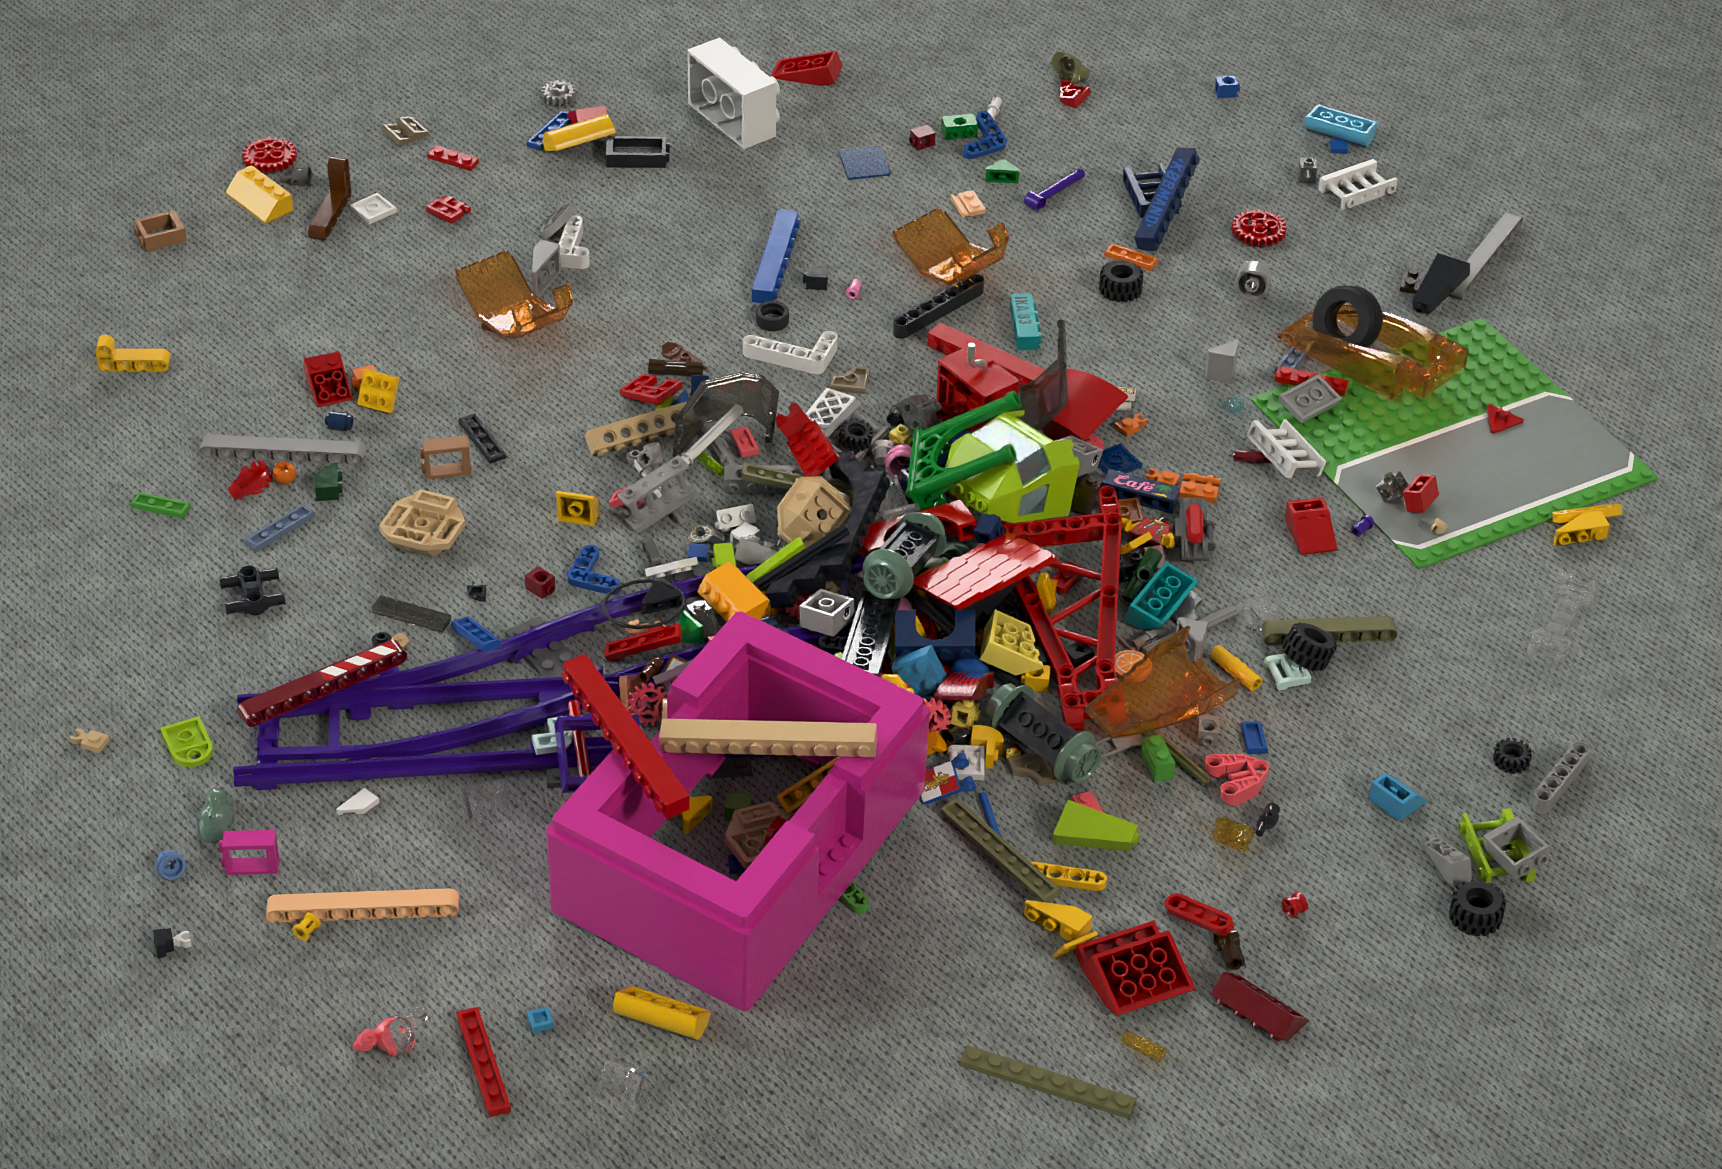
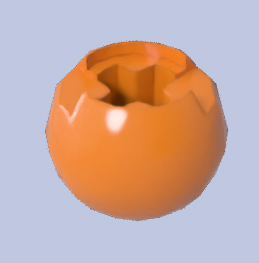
M283 461L274 466L272 475L277 483L285 485L294 481L296 470L291 463Z

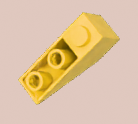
M1602 511L1583 513L1556 530L1553 545L1607 538L1610 525Z
M1031 900L1025 901L1024 916L1032 922L1041 924L1048 931L1059 934L1066 941H1073L1083 937L1092 928L1093 916L1075 906Z

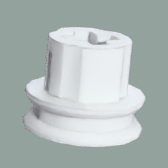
M881 439L874 441L872 444V454L875 456V463L877 465H884L885 456L896 445L889 440Z

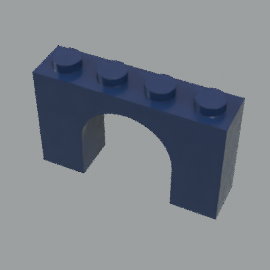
M896 610V657L932 645L938 659H975V610H955V629L950 636L941 640L926 639L917 632L916 610Z

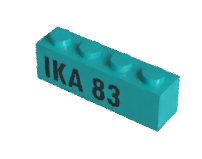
M1011 294L1010 311L1017 350H1038L1039 343H1042V334L1039 333L1040 323L1038 322L1036 301H1033L1032 294Z

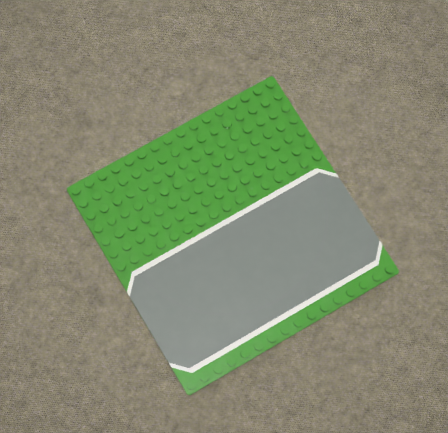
M1482 318L1320 373L1330 377L1349 380L1345 397L1340 396L1342 400L1338 405L1302 424L1278 400L1280 394L1295 386L1285 385L1252 397V402L1279 429L1283 420H1287L1327 461L1322 472L1366 516L1369 515L1374 519V524L1417 568L1427 567L1552 520V512L1587 507L1656 481L1658 478L1654 472ZM1491 404L1498 408L1502 407V410L1510 411L1512 414L1523 418L1524 421L1521 424L1493 434L1490 432L1487 405ZM1418 474L1436 475L1439 496L1424 513L1407 512L1403 494L1404 490ZM1436 518L1441 519L1448 526V529L1442 534H1435L1436 531L1433 532L1431 529V525Z

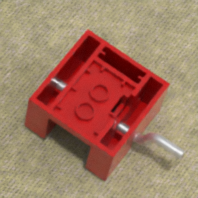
M969 343L968 346L938 360L936 401L942 405V409L937 411L936 414L944 422L1005 397L1009 392L1015 391L1018 394L1019 380L999 364L996 365L995 361L977 348L974 343ZM997 416L964 430H968L969 432L973 433L974 431L989 423ZM1010 430L1009 439L1015 437V430Z

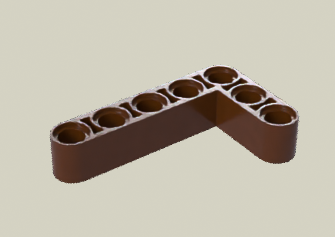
M329 157L327 168L330 190L309 225V238L327 240L326 237L330 235L331 228L338 221L337 217H340L343 212L342 209L345 208L349 201L348 198H351L348 159Z

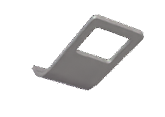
M1129 729L1098 740L1095 746L1098 748V744L1108 740L1113 741L1116 750L1102 754L1101 758H1105L1131 747L1142 746L1143 738L1138 731Z

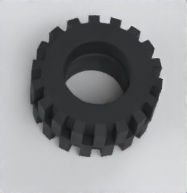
M1114 260L1106 263L1100 270L1099 291L1101 295H1104L1106 299L1109 298L1110 301L1116 300V302L1123 301L1124 303L1128 302V300L1134 301V298H1139V295L1142 293L1143 270L1140 266L1130 261Z
M1300 622L1292 626L1282 645V649L1287 657L1296 664L1310 670L1322 671L1329 664L1337 649V644L1324 630L1314 625Z
M1483 880L1464 881L1462 885L1456 886V889L1453 891L1449 918L1453 920L1452 924L1454 926L1458 925V930L1461 932L1466 930L1468 935L1475 933V936H1480V933H1483L1484 936H1487L1489 931L1493 934L1496 932V929L1501 927L1506 907L1505 895L1500 892L1498 887H1493V884L1490 882L1485 883Z

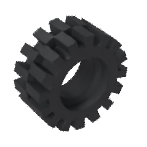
M851 418L849 421L845 420L841 424L839 442H841L842 446L845 445V449L851 448L850 451L856 449V452H860V449L865 451L871 445L873 427L868 422L865 424L863 419L858 421L859 418H856L853 421V418Z
M1506 738V741L1502 739L1495 747L1493 756L1495 765L1499 766L1498 769L1500 770L1504 768L1506 773L1511 771L1512 774H1515L1517 771L1519 774L1522 773V770L1525 772L1527 767L1529 768L1532 750L1528 748L1529 745L1527 743L1523 745L1524 741L1522 740L1517 742V738H1513V741L1510 738ZM1506 754H1514L1518 758L1509 757Z

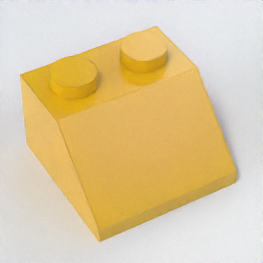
M562 491L556 492L558 521L589 526L595 525L600 513L599 498Z

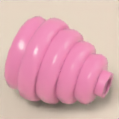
M896 445L885 456L884 465L886 471L891 478L897 481H901L900 470L910 467L912 452L910 445Z

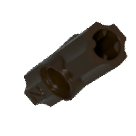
M1233 929L1226 935L1214 933V944L1218 946L1217 951L1221 952L1226 967L1236 970L1244 966L1245 959L1240 948L1238 931Z

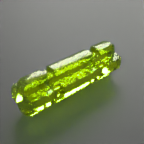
M702 451L698 455V459L720 477L724 476V467L708 453Z

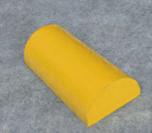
M602 115L545 132L543 134V145L547 152L559 151L615 134L616 131L611 119L607 115Z
M629 986L616 992L613 1003L615 1014L696 1040L701 1038L711 1015L710 1010L635 986Z

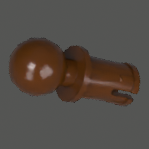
M660 657L652 658L645 665V668L638 673V680L641 683H648L652 677L658 675L664 669V660Z

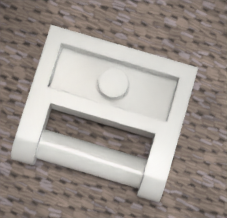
M951 745L948 747L950 760H953L960 753H965L969 761V766L964 768V770L955 768L959 780L972 776L973 780L984 781V746Z

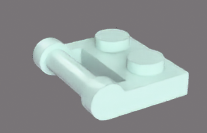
M1285 653L1268 656L1264 659V664L1270 669L1278 690L1311 683L1312 677L1307 668L1293 662ZM1277 664H1281L1287 678L1282 677L1276 666Z

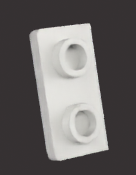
M753 504L717 510L718 521L714 522L715 529L727 532L732 531V527L740 526L745 522L755 523L756 517Z

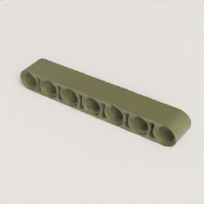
M1390 616L1269 620L1264 622L1261 627L1266 645H1283L1292 626L1300 622L1308 623L1324 630L1336 643H1347V641L1367 642V640L1371 642L1393 641L1398 635L1394 620Z

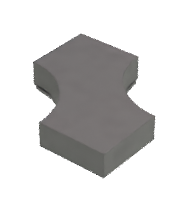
M1191 591L1173 613L1171 619L1175 623H1177V618L1179 617L1198 621L1199 617L1196 615L1195 609L1202 604V599Z

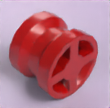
M1300 892L1293 893L1291 897H1286L1281 902L1283 911L1290 918L1296 917L1299 912L1303 913L1308 910L1307 900Z

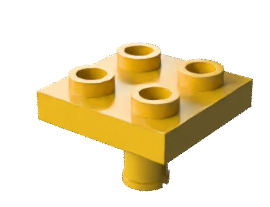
M364 369L357 405L392 413L400 377Z

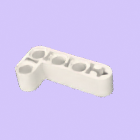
M571 216L564 227L559 242L561 267L585 269L590 266L589 250L585 247H579L583 235V219L580 216Z

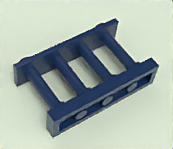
M1159 163L1158 172L1135 174L1130 166L1123 168L1122 180L1140 218H1144L1150 205L1146 200L1153 199L1155 192L1144 193L1141 190L1158 188L1166 171L1162 163ZM1159 178L1160 180L1159 182L1150 183L1137 182L1138 180H1148ZM1181 200L1179 202L1178 209L1175 211V214H1179V208L1182 207Z

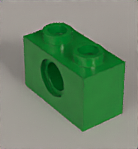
M973 113L942 116L941 130L945 140L977 137L978 123Z

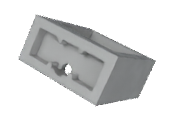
M1518 816L1483 836L1484 850L1515 880L1549 861V846ZM1520 838L1534 852L1514 862L1500 848Z

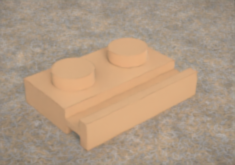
M974 190L958 193V196L951 195V200L962 218L985 214L986 209Z

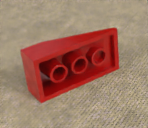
M837 50L779 59L771 76L780 80L829 86L835 83L843 65Z

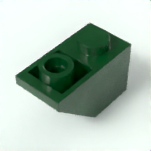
M338 462L331 464L315 475L316 501L339 500V493H343L342 482H339L343 481L342 470H338Z

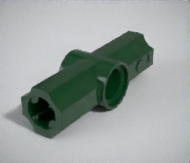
M1151 547L1147 548L1137 568L1132 572L1131 579L1121 595L1123 600L1132 603L1152 579L1153 573L1163 557L1160 551ZM1140 571L1144 573L1145 580H1142L1140 578Z

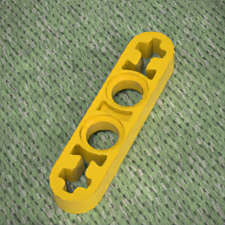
M1606 504L1552 512V521L1554 523L1570 522L1583 513L1602 511L1605 517L1622 515V504Z
M1031 862L1043 874L1045 871V876L1059 886L1101 891L1107 884V876L1100 871ZM1058 873L1061 876L1058 878H1054L1050 876V874ZM1079 876L1081 880L1075 881L1071 877Z

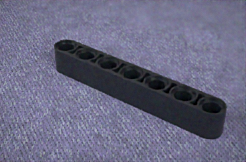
M980 274L970 275L899 315L893 322V335L899 339L907 338L981 296L984 292V277Z

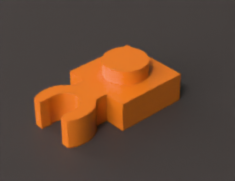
M1137 413L1133 419L1126 417L1116 422L1114 428L1128 437L1139 431L1140 426H1145L1147 418L1140 420L1141 414Z
M1150 468L1149 474H1146L1145 478L1176 486L1180 480V474L1166 470L1158 472V470Z

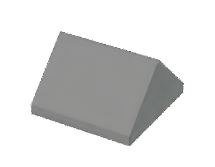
M1238 340L1207 350L1204 376L1206 379L1232 383L1237 362Z
M1179 617L1177 618L1174 646L1195 670L1199 669L1205 651L1208 623Z

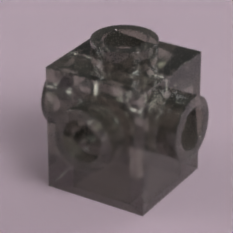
M1401 471L1394 474L1392 472L1387 473L1376 486L1383 500L1388 502L1403 497V492L1409 484Z

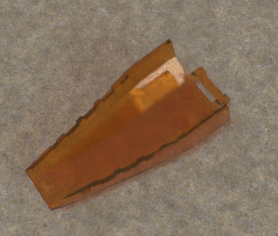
M1186 626L1160 641L1145 654L1143 659L1136 662L1127 673L1122 674L1119 680L1111 684L1105 692H1102L1090 702L1084 711L1110 738L1131 737L1175 725L1208 713L1235 696L1241 679L1238 677L1226 684L1224 681H1220L1206 667L1205 662L1201 658L1191 663L1184 645L1191 628Z

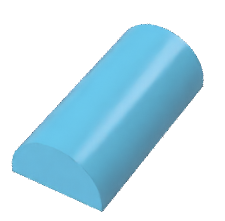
M1316 105L1305 118L1306 129L1366 147L1373 140L1378 124L1375 121L1321 105Z

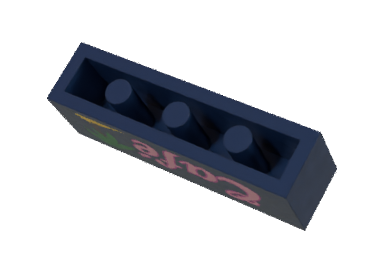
M1111 469L1108 470L1102 482V487L1111 486L1115 489L1117 499L1139 498L1141 506L1173 514L1179 501L1180 487Z

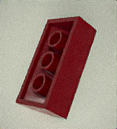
M1223 971L1211 992V995L1217 998L1215 1002L1225 1008L1230 1006L1234 1009L1233 1013L1242 1019L1247 1017L1252 1021V1026L1261 1031L1264 1028L1270 1032L1268 1036L1278 1042L1281 1040L1289 1041L1309 1021L1308 1018L1238 974Z

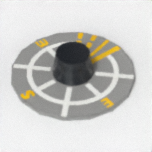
M698 525L692 528L688 539L693 543L706 542L715 534V529L710 525Z

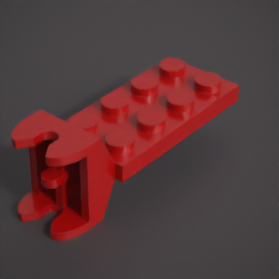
M792 403L789 406L790 413L787 416L783 414L777 415L776 425L789 440L786 444L805 476L817 477L837 461L839 456L815 419L812 421L797 403Z

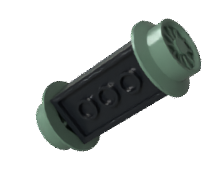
M913 512L903 516L897 524L896 531L880 549L871 552L864 560L863 578L869 592L881 599H897L905 596L913 586L914 577L931 557L938 558L944 552L946 536L942 522L936 516L925 512Z
M1005 684L989 700L987 715L992 719V727L1001 734L1011 733L1053 765L1054 776L1058 780L1066 781L1071 779L1076 783H1080L1088 779L1097 769L1102 754L1101 750L1095 746V736L1088 731L1077 733L1034 701V692L1031 687L1027 685L1016 687L1013 684Z

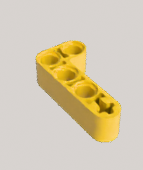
M106 334L98 338L96 346V358L101 371L127 370V372H141V370H146L145 372H166L169 368L171 354L166 349H116L114 338Z

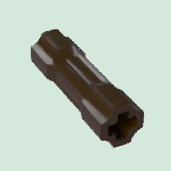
M649 359L648 374L703 375V362Z

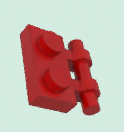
M442 196L441 200L437 198L426 206V212L451 224L463 217V212L469 214L471 208L466 203L457 202L451 196Z

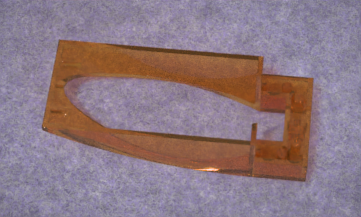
M1343 305L1338 311L1337 319L1356 329L1358 325L1356 309L1353 305ZM1313 310L1280 332L1277 337L1391 400L1399 395L1403 388L1423 399L1466 367L1469 349L1415 322L1383 311V324L1377 341L1407 357L1351 344L1306 327L1307 322L1313 321Z

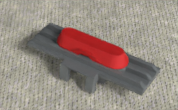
M1180 498V519L1175 518L1172 525L1173 532L1175 533V546L1181 540L1182 560L1208 561V551L1215 549V542L1213 541L1215 524L1213 521L1207 520L1206 499Z

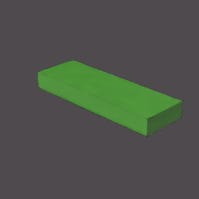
M140 492L137 493L130 504L131 508L182 519L191 508V503Z

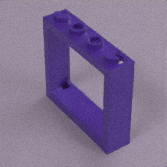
M567 714L566 716L557 717L554 728L562 793H574L589 777H569L564 731L601 730L599 726L594 724L591 714H583L581 716ZM631 715L640 727L639 715Z

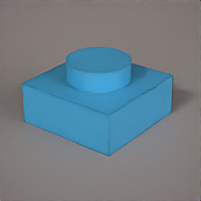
M549 1007L527 1011V1018L532 1033L554 1029V1022Z

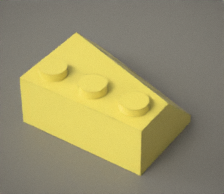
M994 610L984 629L979 660L1013 675L1043 668L1042 661L1038 659L1039 651L1034 646L1035 638L1031 626L998 610Z

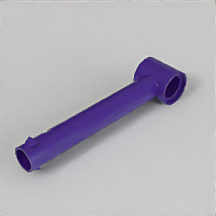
M1081 168L1075 170L1038 194L1034 191H1029L1025 195L1024 204L1037 211L1041 208L1043 209L1047 199L1085 176L1084 170Z

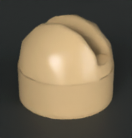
M1436 518L1431 525V529L1433 532L1436 531L1435 534H1442L1448 529V526L1441 519Z

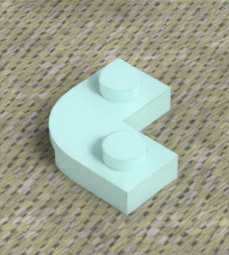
M557 717L548 718L547 725L550 733L532 735V743L536 755L557 752L554 728ZM564 731L566 749L572 743L573 731Z

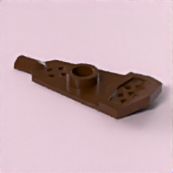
M666 342L662 345L663 357L673 361L702 362V360L683 349L677 343ZM703 364V370L707 369L708 366Z

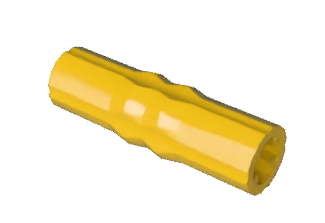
M1217 645L1212 649L1210 658L1227 673L1231 674L1234 679H1237L1250 691H1254L1261 686L1263 679L1245 663L1241 662L1238 657H1235L1221 645Z

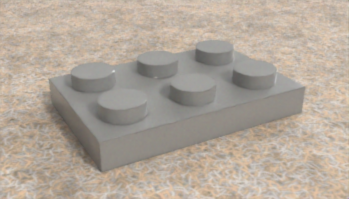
M1318 374L1280 394L1278 400L1302 424L1338 405L1342 398Z

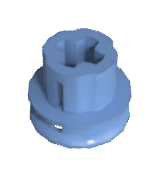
M165 850L158 855L157 870L163 878L174 880L184 873L186 862L179 853Z

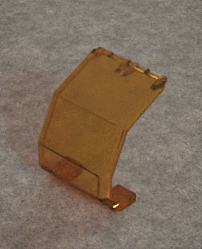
M940 207L930 211L929 216L926 213L916 220L905 224L904 229L900 227L893 231V239L922 275L948 285L963 281L1002 260L1005 256L1009 235L1004 223L1001 222L987 229L994 245L993 247L986 249L972 244L946 211L942 212Z
M507 250L496 254V260L493 255L468 265V269L465 266L456 270L455 278L477 319L503 338H520L561 321L565 318L573 303L569 284L552 290L556 308H553L535 295L530 289L513 256H510Z

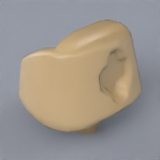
M398 633L392 637V639L398 641L402 648L409 643V639L404 633Z

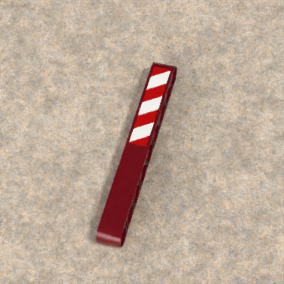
M394 639L388 640L245 700L237 707V713L247 726H257L401 665L407 659V652L398 641Z

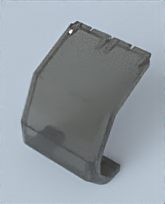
M1062 319L1057 321V360L1034 381L1019 385L1018 389L1021 408L1015 411L1025 410L1024 416L1018 417V419L1037 431L1046 426L1068 405L1066 324ZM1013 429L1010 430V435L1023 436Z
M738 372L702 381L676 416L673 458L678 455L680 456L705 423L720 420L736 404L742 407V416L754 417L767 429L765 443L772 444L780 391L764 375L748 372Z

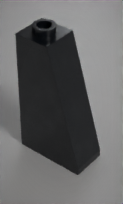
M1437 253L1412 300L1413 309L1420 314L1425 313L1429 315L1470 275V263Z

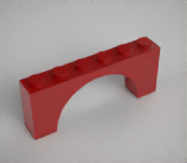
M961 500L918 511L936 516L942 522L945 533L956 537L960 542L976 537L973 531L977 525L976 519ZM903 516L872 524L864 545L860 550L864 559L871 552L881 548L896 531L897 524Z

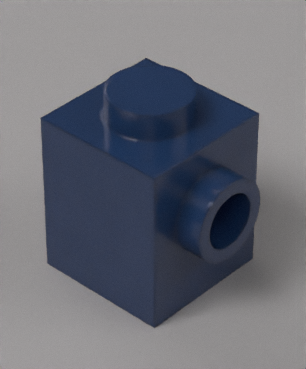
M984 513L981 515L973 530L978 543L987 544L1004 533V525L1000 516Z

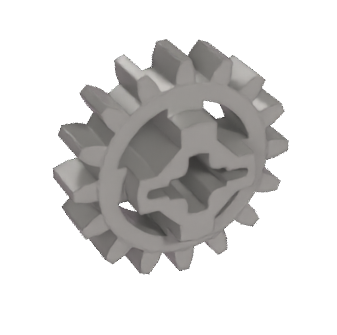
M559 80L550 81V84L546 83L541 90L543 101H547V104L552 103L553 106L556 104L559 106L561 104L567 105V102L572 103L577 96L575 85H571V82L566 83L564 80L562 82H559Z

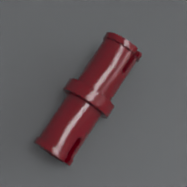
M1255 449L1250 451L1234 450V462L1242 461L1250 462V464L1255 462L1271 463L1261 451H1255Z

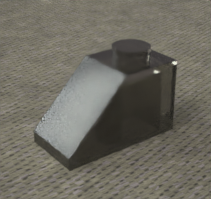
M698 600L686 605V609L703 626L704 642H708V637L715 636V630L719 624L713 609L705 600Z

